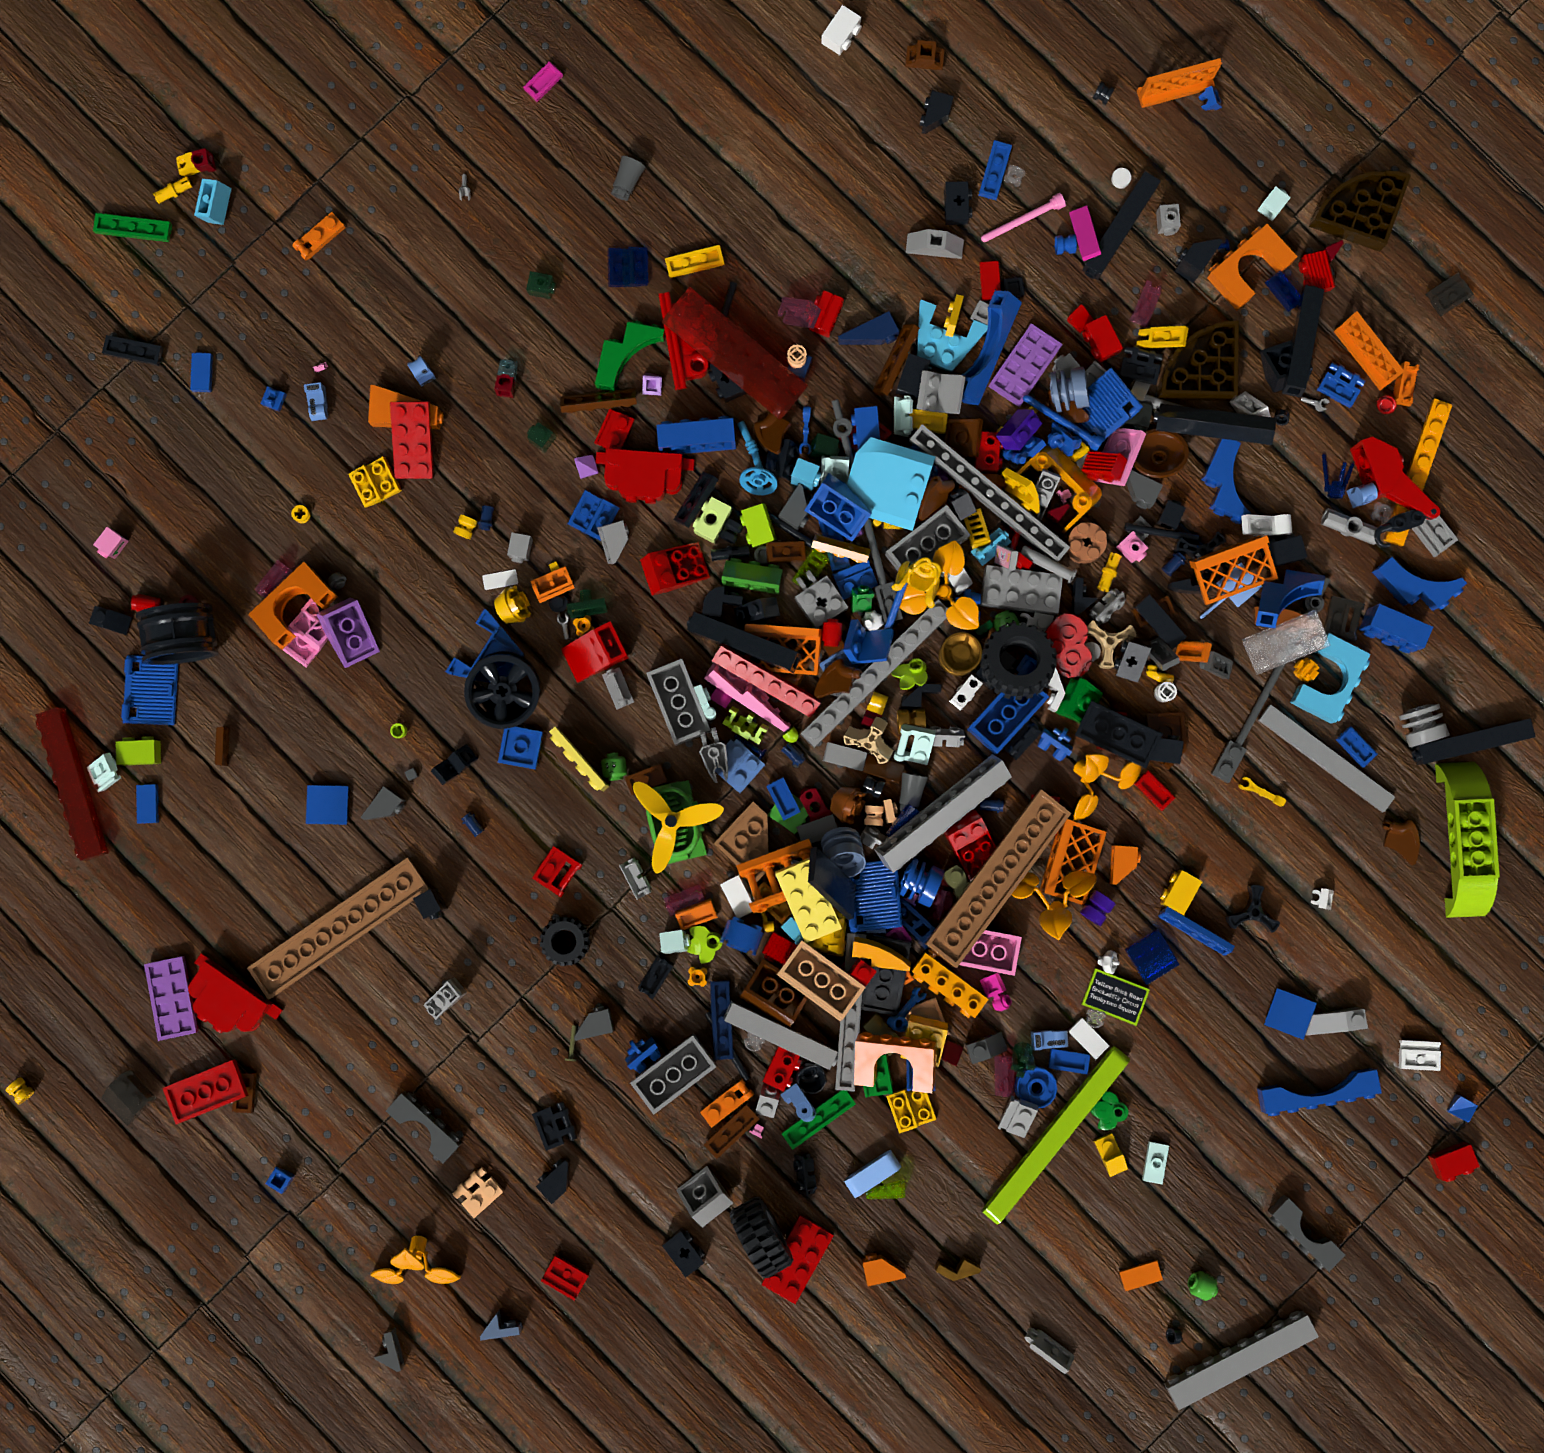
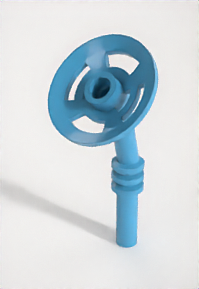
M741 421L737 425L746 442L745 446L749 451L748 453L752 455L755 467L748 468L741 473L740 484L747 492L754 495L771 494L777 488V479L772 472L763 468L758 445L752 439L745 422ZM768 482L772 483V485L768 488L763 487V485H766Z

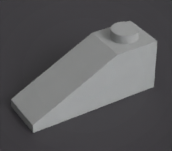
M1354 1007L1313 1014L1306 1035L1367 1029L1365 1009Z

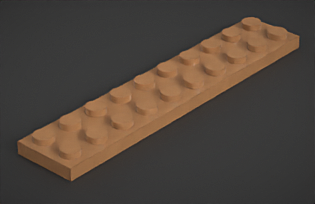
M1042 789L1039 790L925 944L953 967L957 968L1071 813Z
M407 857L247 969L266 998L270 1000L414 901V897L428 891L430 888L410 858Z

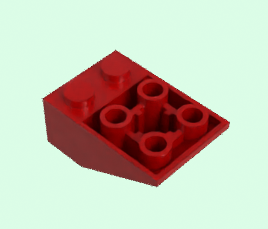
M699 542L648 553L640 559L652 596L710 578Z
M611 621L591 630L561 648L577 683L629 658Z
M975 809L969 811L960 821L953 824L944 833L969 881H972L996 848L982 817Z

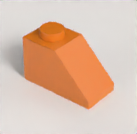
M1111 846L1109 884L1117 885L1137 867V863H1140L1141 852L1138 851V847Z
M871 1253L865 1255V1258L862 1259L867 1286L906 1278L902 1268L882 1255Z

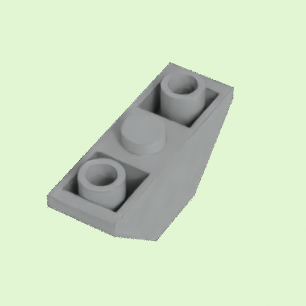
M926 229L907 235L906 253L962 259L964 239L948 231Z
M1045 469L1041 471L1035 483L1039 497L1040 512L1037 515L1031 511L1029 512L1039 522H1041L1061 478L1060 475Z
M452 978L424 1004V1007L436 1020L458 1002L467 991L456 978Z

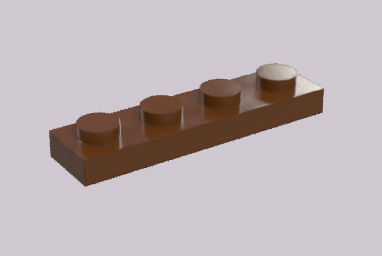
M915 324L903 325L872 391L876 395L888 396L892 391L894 381L900 374L903 362L908 357L909 350L917 338L920 328Z
M636 388L563 396L560 400L561 413H574L583 410L593 411L601 408L611 409L618 406L630 407L637 404Z

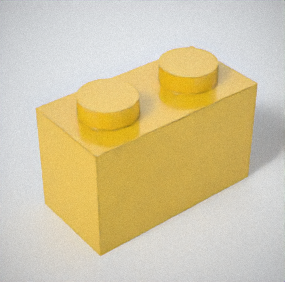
M1178 870L1171 875L1169 879L1171 883L1168 889L1165 888L1162 891L1160 904L1165 907L1168 906L1184 915L1202 881L1183 870Z

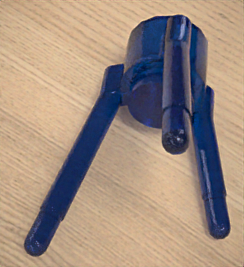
M1322 454L1325 482L1324 492H1328L1327 497L1342 499L1343 495H1345L1354 463L1350 464L1343 482L1347 465L1346 462H1343L1339 481H1332L1331 485H1329L1326 455Z

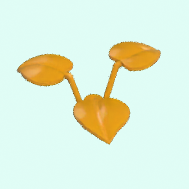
M951 541L940 547L933 556V562L940 565L941 572H945V583L939 586L936 596L944 601H950L952 606L946 611V617L950 624L965 630L977 629L979 627V610L976 602L969 597H961L954 602L952 598L954 594L953 589L948 586V573L954 576L959 575L965 565V557L961 546L957 541ZM908 584L899 608L913 615L924 612L927 608L925 591H919Z
M1087 754L1086 761L1079 760L1073 770L1082 777L1081 782L1085 784L1089 794L1083 795L1079 800L1073 821L1077 822L1091 815L1098 804V796L1093 795L1094 792L1088 783L1095 781L1101 774L1119 781L1118 787L1120 789H1127L1138 779L1141 766L1129 762L1122 769L1120 777H1116L1104 772L1108 766L1109 758L1103 754Z
M1085 871L1069 873L1062 882L1063 887L1067 889L1064 893L1063 903L1054 901L1050 905L1039 888L1036 887L1039 884V878L1035 874L1028 872L1011 895L1018 899H1024L1031 896L1033 891H1036L1048 909L1041 913L1039 917L1040 925L1046 933L1060 940L1073 919L1071 912L1065 909L1068 907V894L1070 893L1076 898L1084 896L1092 889L1097 877L1095 874Z
M413 1236L409 1250L404 1248L399 1254L391 1258L390 1263L400 1268L399 1270L394 1271L390 1268L375 1270L370 1274V1276L381 1282L399 1284L404 1280V1277L400 1275L403 1269L422 1270L425 1265V1271L427 1272L425 1273V1278L434 1283L448 1284L461 1278V1275L459 1276L446 1268H429L428 1252L425 1251L427 1239L422 1236Z

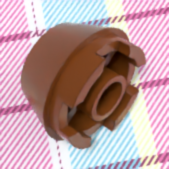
M842 786L832 797L831 812L842 823L853 824L854 820L852 819L854 816H859L863 810L865 801L862 798L866 793L860 791V788Z

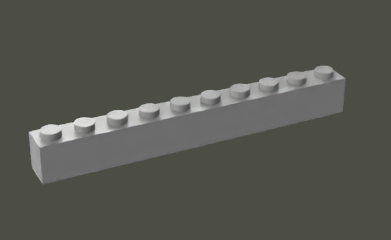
M923 424L910 438V444L920 452L936 456L934 463L1046 557L1058 562L1070 547Z
M938 599L933 608H929L891 645L887 661L873 662L860 675L861 678L853 682L850 693H842L801 733V736L815 748L947 619L946 611L948 608Z

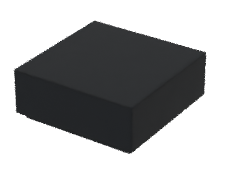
M1022 277L1003 279L1004 291H1009L1016 298L1024 297Z

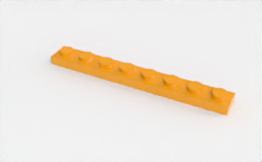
M1433 399L1406 473L1422 491L1452 408V404L1438 399ZM1396 503L1391 518L1410 510ZM1409 530L1399 533L1386 532L1383 540L1402 547Z

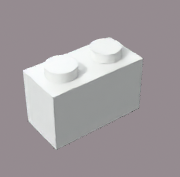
M842 5L822 34L821 44L841 55L843 50L846 51L852 42L851 38L854 35L857 36L862 28V25H860L861 16Z

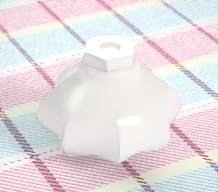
M875 610L871 612L866 611L861 619L863 627L868 631L881 630V627L884 625L882 615Z
M1107 951L1104 956H1099L1098 964L1109 974H1114L1117 965H1120L1115 951Z

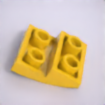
M381 457L367 466L363 465L348 474L365 508L402 491L386 457Z
M1006 468L1002 472L1006 479L1005 483L1008 485L1005 488V492L1027 512L1031 511L1037 515L1040 512V504L1035 485L1031 480Z
M904 1088L886 1096L899 1134L937 1120L928 1093L907 1091V1088Z

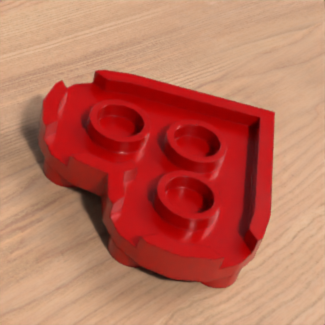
M1065 612L1056 617L1046 629V638H1051L1054 643L1053 648H1056V669L1058 673L1067 678L1083 676L1089 670L1092 663V652L1085 644L1088 637V626L1080 616Z

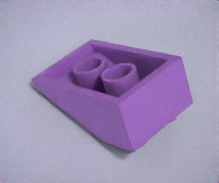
M348 598L316 613L327 638L344 668L380 652L358 600Z

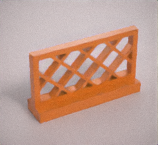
M1221 58L1147 78L1144 86L1137 89L1141 107L1144 108L1205 91L1207 87H1214L1213 79L1222 64Z
M1358 311L1352 314L1334 331L1379 390H1382L1405 372Z
M1258 535L1189 561L1191 568L1194 569L1205 605L1260 586L1264 581L1271 582L1278 579L1268 547L1269 539L1267 535ZM1263 548L1265 556L1261 562L1253 557L1257 550ZM1240 556L1249 558L1244 568L1236 565ZM1252 560L1260 563L1256 574L1247 570ZM1224 562L1231 565L1226 575L1218 571L1221 563ZM1266 566L1270 569L1272 576L1263 578L1259 575L1263 567ZM1234 567L1243 570L1238 581L1229 577ZM1209 569L1213 572L1209 580L1206 581L1202 579L1200 571ZM1246 572L1254 576L1251 584L1248 585L1242 583ZM1216 573L1225 577L1220 587L1212 584ZM1228 579L1236 582L1234 589L1230 592L1223 589ZM1210 586L1219 589L1216 596L1211 599L1207 595Z
M745 624L744 631L760 638L768 637L766 639L768 641L776 637L781 643L780 645L788 648L786 643L790 639H795L799 646L794 651L797 652L802 647L808 656L801 662L799 661L793 674L819 675L823 629ZM809 640H816V648L810 653L804 645ZM809 658L814 662V671H807L802 665ZM763 661L759 663V665L764 664V668L770 670L771 672L791 673L784 669H779V667L776 666L774 668H770V666Z
M1067 819L1054 838L1039 889L1041 893L1064 899L1065 892L1061 894L1056 893L1055 888L1065 878L1061 868L1066 863L1069 864L1072 872L1081 871L1086 868L1087 872L1095 874L1106 831ZM1074 826L1079 827L1083 834L1077 839H1074L1072 835ZM1094 832L1100 834L1098 842L1092 845L1088 835ZM1085 838L1089 847L1080 851L1076 842ZM1073 844L1077 854L1069 858L1066 850L1067 847ZM1091 850L1094 855L1093 860L1086 863L1082 854ZM1079 856L1084 865L1075 870L1071 860ZM1089 892L1082 896L1081 900L1075 899L1069 893L1070 897L1067 900L1085 905Z

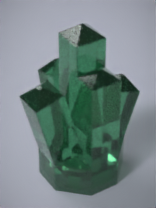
M1020 1042L1013 1047L1011 1070L1016 1072L1017 1077L1023 1078L1025 1070L1034 1071L1036 1064L1031 1045Z

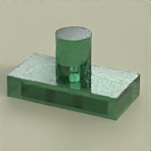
M588 589L579 592L581 602L567 604L570 618L608 612L605 598L592 600L591 590Z

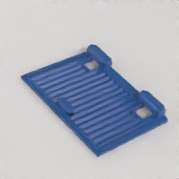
M1110 368L1088 387L1090 407L1082 409L1089 415V421L1075 425L1089 434L1095 432L1097 436L1100 435L1107 439L1126 421L1141 411L1143 406L1115 371ZM1128 402H1131L1133 407L1126 412L1123 407ZM1081 438L1082 442H1084L1089 447V450L1093 451V449L1090 448V445H1088V442Z
M127 655L124 665V703L121 712L123 723L175 725L178 664L148 665L142 663L143 656ZM133 662H140L139 671H132ZM130 708H137L136 717H129Z
M882 861L866 862L865 868L860 873V879L850 877L856 884L854 919L849 920L851 933L902 927L898 870L893 873L884 866ZM856 916H863V924L857 925Z

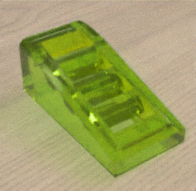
M813 549L792 579V582L799 586L796 578L801 575L809 581L808 584L805 583L806 587L809 588L812 586V582L803 571L805 569L807 571L810 570L815 579H817L828 564L829 558ZM814 556L822 561L821 565L813 560ZM811 563L816 568H818V570L815 571L814 569L809 567L808 564Z
M904 1179L870 1189L865 1192V1196L867 1199L904 1198L905 1181Z

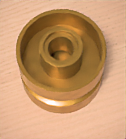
M959 632L952 634L945 640L939 650L940 665L947 673L953 676L969 674L977 667L982 657V648L979 641L968 633Z

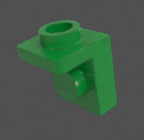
M861 585L858 588H852V612L871 611L872 598L875 593L870 587Z

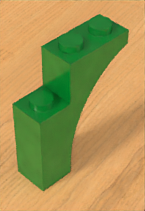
M640 321L627 322L623 343L616 339L604 340L595 380L596 388L615 391L620 373L629 359L644 347L664 342L665 329L656 324L647 326Z

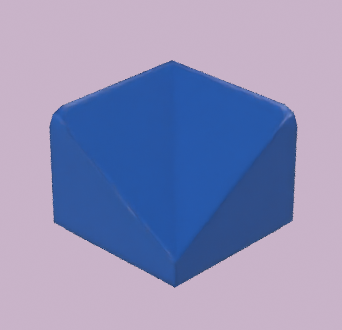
M1455 1094L1447 1112L1465 1122H1470L1478 1105Z
M276 1166L265 1184L283 1194L295 1175Z

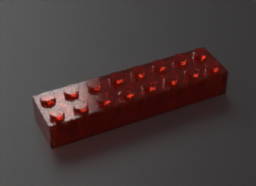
M690 286L662 321V323L779 420L784 417L808 387L805 382Z

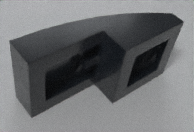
M1190 579L1172 582L1167 585L1168 589L1174 592L1201 594L1199 585L1192 586ZM1212 586L1209 587L1207 592L1212 590Z

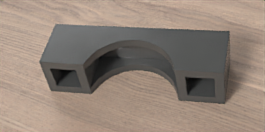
M404 1091L386 1110L399 1124L406 1121H418L425 1125L431 1135L429 1151L443 1164L462 1144L459 1135L454 1131L450 1132L446 1129V1124L439 1118L435 1119L431 1115V1110L425 1105L421 1106L417 1102V1097L411 1092L407 1093Z
M1285 1195L1267 1211L1272 1216L1270 1220L1277 1227L1281 1225L1286 1230L1284 1234L1291 1241L1296 1240L1300 1244L1298 1248L1306 1256L1310 1254L1314 1258L1312 1262L1320 1270L1324 1268L1330 1272L1345 1256L1327 1237L1312 1240L1304 1236L1300 1227L1303 1212Z

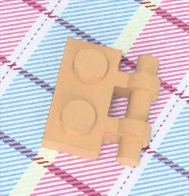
M483 1167L473 1171L470 1174L471 1177L464 1183L461 1182L457 1186V1190L452 1193L456 1199L462 1195L467 1198L461 1204L473 1218L479 1215L504 1192L503 1188L492 1176L487 1181L482 1178L487 1173ZM477 1183L480 1187L472 1193L469 1188Z

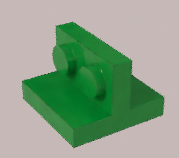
M1071 678L1065 690L1063 700L1055 713L1080 724L1091 701L1099 703L1103 693L1085 679L1080 678L1078 681Z

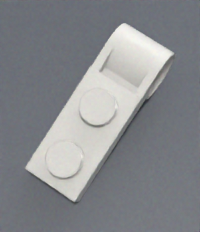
M1246 514L1241 516L1243 535L1287 536L1293 534L1290 514L1277 516Z

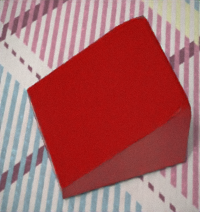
M1080 304L1066 321L1081 333L1084 326L1092 322L1093 318L1086 308Z

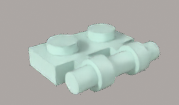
M701 685L694 687L706 719L714 720L716 718V711L708 704V701L711 699L707 688L703 689Z

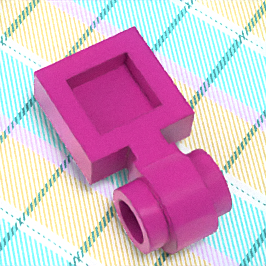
M999 973L980 980L987 998L994 997L992 1005L996 1011H1004L1011 1006V998L1008 995L1002 994V992L1006 991V988Z

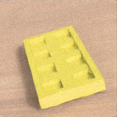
M557 727L549 731L552 734L550 739L555 745L562 746L565 749L563 754L570 761H575L578 764L575 766L582 775H587L590 778L588 782L595 790L604 792L609 785Z
M810 857L775 871V875L805 943L842 929L832 904L808 883Z

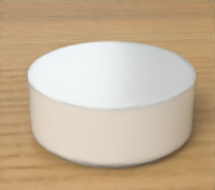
M1125 168L1116 169L1111 178L1112 184L1120 189L1127 187L1131 181L1130 172Z

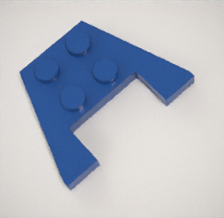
M484 609L476 624L492 633L472 667L454 657L445 672L450 675L467 678L474 665L490 653L510 651L524 656V653L493 616ZM504 661L495 662L499 676L508 677L514 664ZM481 671L477 673L475 680L486 683L491 682Z

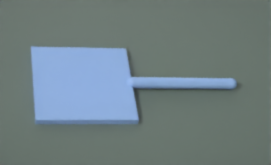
M1242 563L1238 564L1242 568L1245 567ZM1235 567L1229 577L1238 581L1243 570ZM1246 572L1242 583L1246 585L1251 584L1254 576ZM1223 577L1221 580L1217 582L1219 587L1221 586L1225 577ZM1228 579L1223 589L1228 592L1232 591L1236 582ZM1262 585L1235 594L1229 598L1239 607L1256 593ZM1225 599L1219 600L1215 604H1213L1208 610H1206L1200 616V618L1203 619L1213 609H1215L1219 604H1221Z

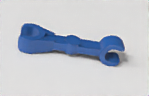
M809 406L803 407L804 442L799 446L800 454H802V447H808V455L811 453V446L807 443L809 435L808 423L811 413V407Z

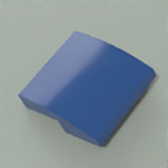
M584 490L567 524L601 541L597 527L612 523L619 507Z
M307 785L306 824L347 825L348 786Z
M1277 988L1264 1025L1304 1040L1317 1003Z

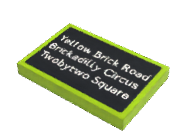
M1094 968L1081 1005L1137 1026L1150 989Z

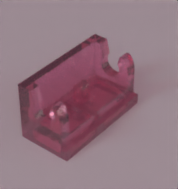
M1146 281L1129 321L1147 328L1160 297L1161 286L1155 288L1152 287L1151 281Z
M782 297L778 316L782 317L784 311H786L783 323L814 329L821 309L809 300Z

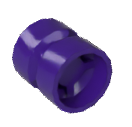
M1094 890L1089 898L1090 903H1085L1080 913L1101 927L1107 918L1105 914L1110 913L1116 904L1102 893Z

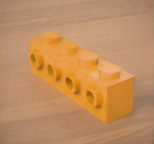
M925 952L911 969L914 973L913 978L920 983L923 981L930 985L928 989L936 995L939 992L945 996L944 1001L951 1006H954V1004L958 1005L961 1008L959 1012L967 1018L970 1016L976 1018L989 1000Z

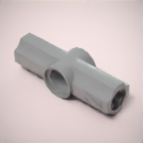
M1329 508L1322 515L1321 525L1339 531L1344 536H1352L1369 544H1376L1374 532L1377 527L1362 522L1358 517H1349ZM1349 522L1353 525V531L1349 529Z

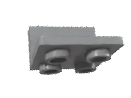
M922 371L917 409L960 414L965 376Z

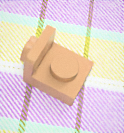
M891 799L882 801L887 824L891 823L892 826L902 825L903 820H907V816L895 818L894 814H897L895 802L892 803Z

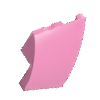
M312 599L304 605L299 615L288 626L296 637L283 649V651L306 668L328 640L316 615L320 610Z

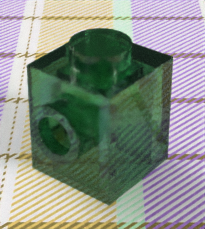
M530 271L526 290L528 295L551 299L552 294H555L557 284L552 275Z
M539 422L536 425H532L527 432L529 442L544 453H546L556 439L554 433Z
M818 433L812 440L809 457L821 461L822 456H838L840 452L838 447L839 440Z

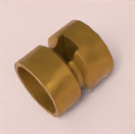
M917 708L913 709L912 712L908 709L897 710L898 734H901V726L904 724L926 728L925 709Z

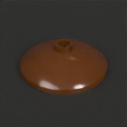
M1156 429L1145 432L1146 436L1134 462V467L1142 474L1154 478L1170 477L1180 472L1185 467L1189 457V448L1184 438L1178 433L1157 431Z

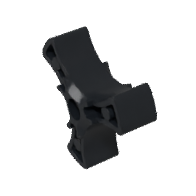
M1220 532L1215 533L1212 539L1204 545H1193L1180 538L1175 543L1173 551L1174 553L1187 554L1196 559L1211 553L1215 547L1226 543V539ZM1209 569L1200 571L1202 579L1209 580L1212 571Z
M1248 885V903L1238 914L1225 916L1228 926L1236 929L1244 921L1255 920L1261 923L1267 932H1275L1280 922L1269 918L1261 907L1260 899L1264 887Z

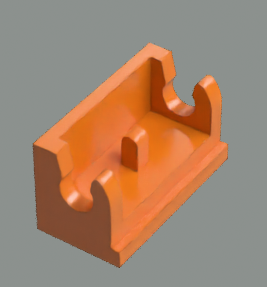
M1404 361L1400 366L1405 372L1395 380L1393 397L1398 405L1410 407L1414 400L1413 393L1420 365L1409 366L1410 362Z
M566 566L530 581L539 603L575 588Z

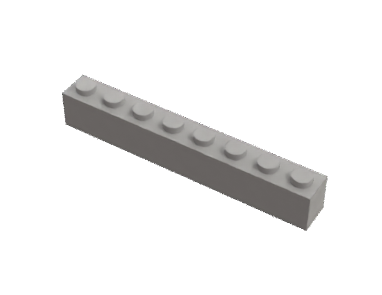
M993 754L876 847L874 850L884 866L893 873L902 868L906 862L930 845L938 836L945 833L948 828L960 821L964 815L975 809L980 802L991 796L1000 786H1003L1012 777L1003 760Z
M1295 1311L1289 1315V1318L1283 1321H1275L1272 1327L1266 1330H1258L1254 1333L1253 1337L1239 1340L1237 1345L1232 1348H1224L1219 1352L1220 1354L1214 1357L1209 1356L1201 1364L1186 1368L1184 1373L1170 1376L1164 1385L1178 1410H1181L1319 1336L1308 1315L1303 1311Z

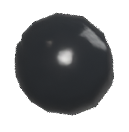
M814 1062L803 1064L796 1073V1081L799 1088L807 1094L820 1092L827 1082L823 1068Z

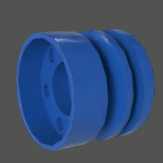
M913 858L901 879L900 896L904 897L907 889H909L908 899L911 900L915 893H918V903L930 907L938 892L945 870L932 865L930 870L925 872L926 862L923 861L918 869L916 867L919 859Z

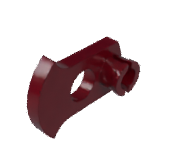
M806 787L801 790L799 799L809 816V822L833 814L825 806L816 788ZM807 792H810L809 797H805ZM815 801L819 802V810L812 812L810 804Z

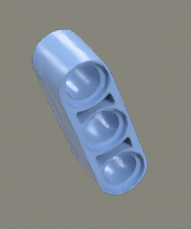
M888 1150L848 1176L844 1182L854 1198H857L897 1172L902 1166L893 1152Z

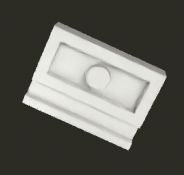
M1399 1040L1400 1069L1440 1071L1441 1042Z

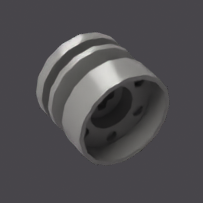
M1439 704L1419 706L1399 716L1400 721L1410 720L1409 723L1403 724L1402 728L1412 727L1413 729L1412 732L1405 735L1409 747L1450 735L1446 723L1436 724L1435 722L1436 719L1443 716L1442 713L1435 715L1432 713V711L1440 709Z

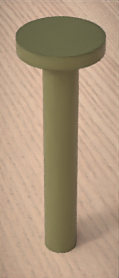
M572 1025L568 1059L565 1058L566 1061H576V1059H573L575 1047L574 1036L576 1035L577 1026Z

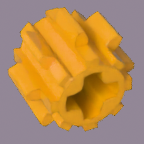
M1307 657L1299 660L1294 666L1295 671L1293 673L1305 683L1314 680L1319 674L1317 672L1319 669L1318 665Z

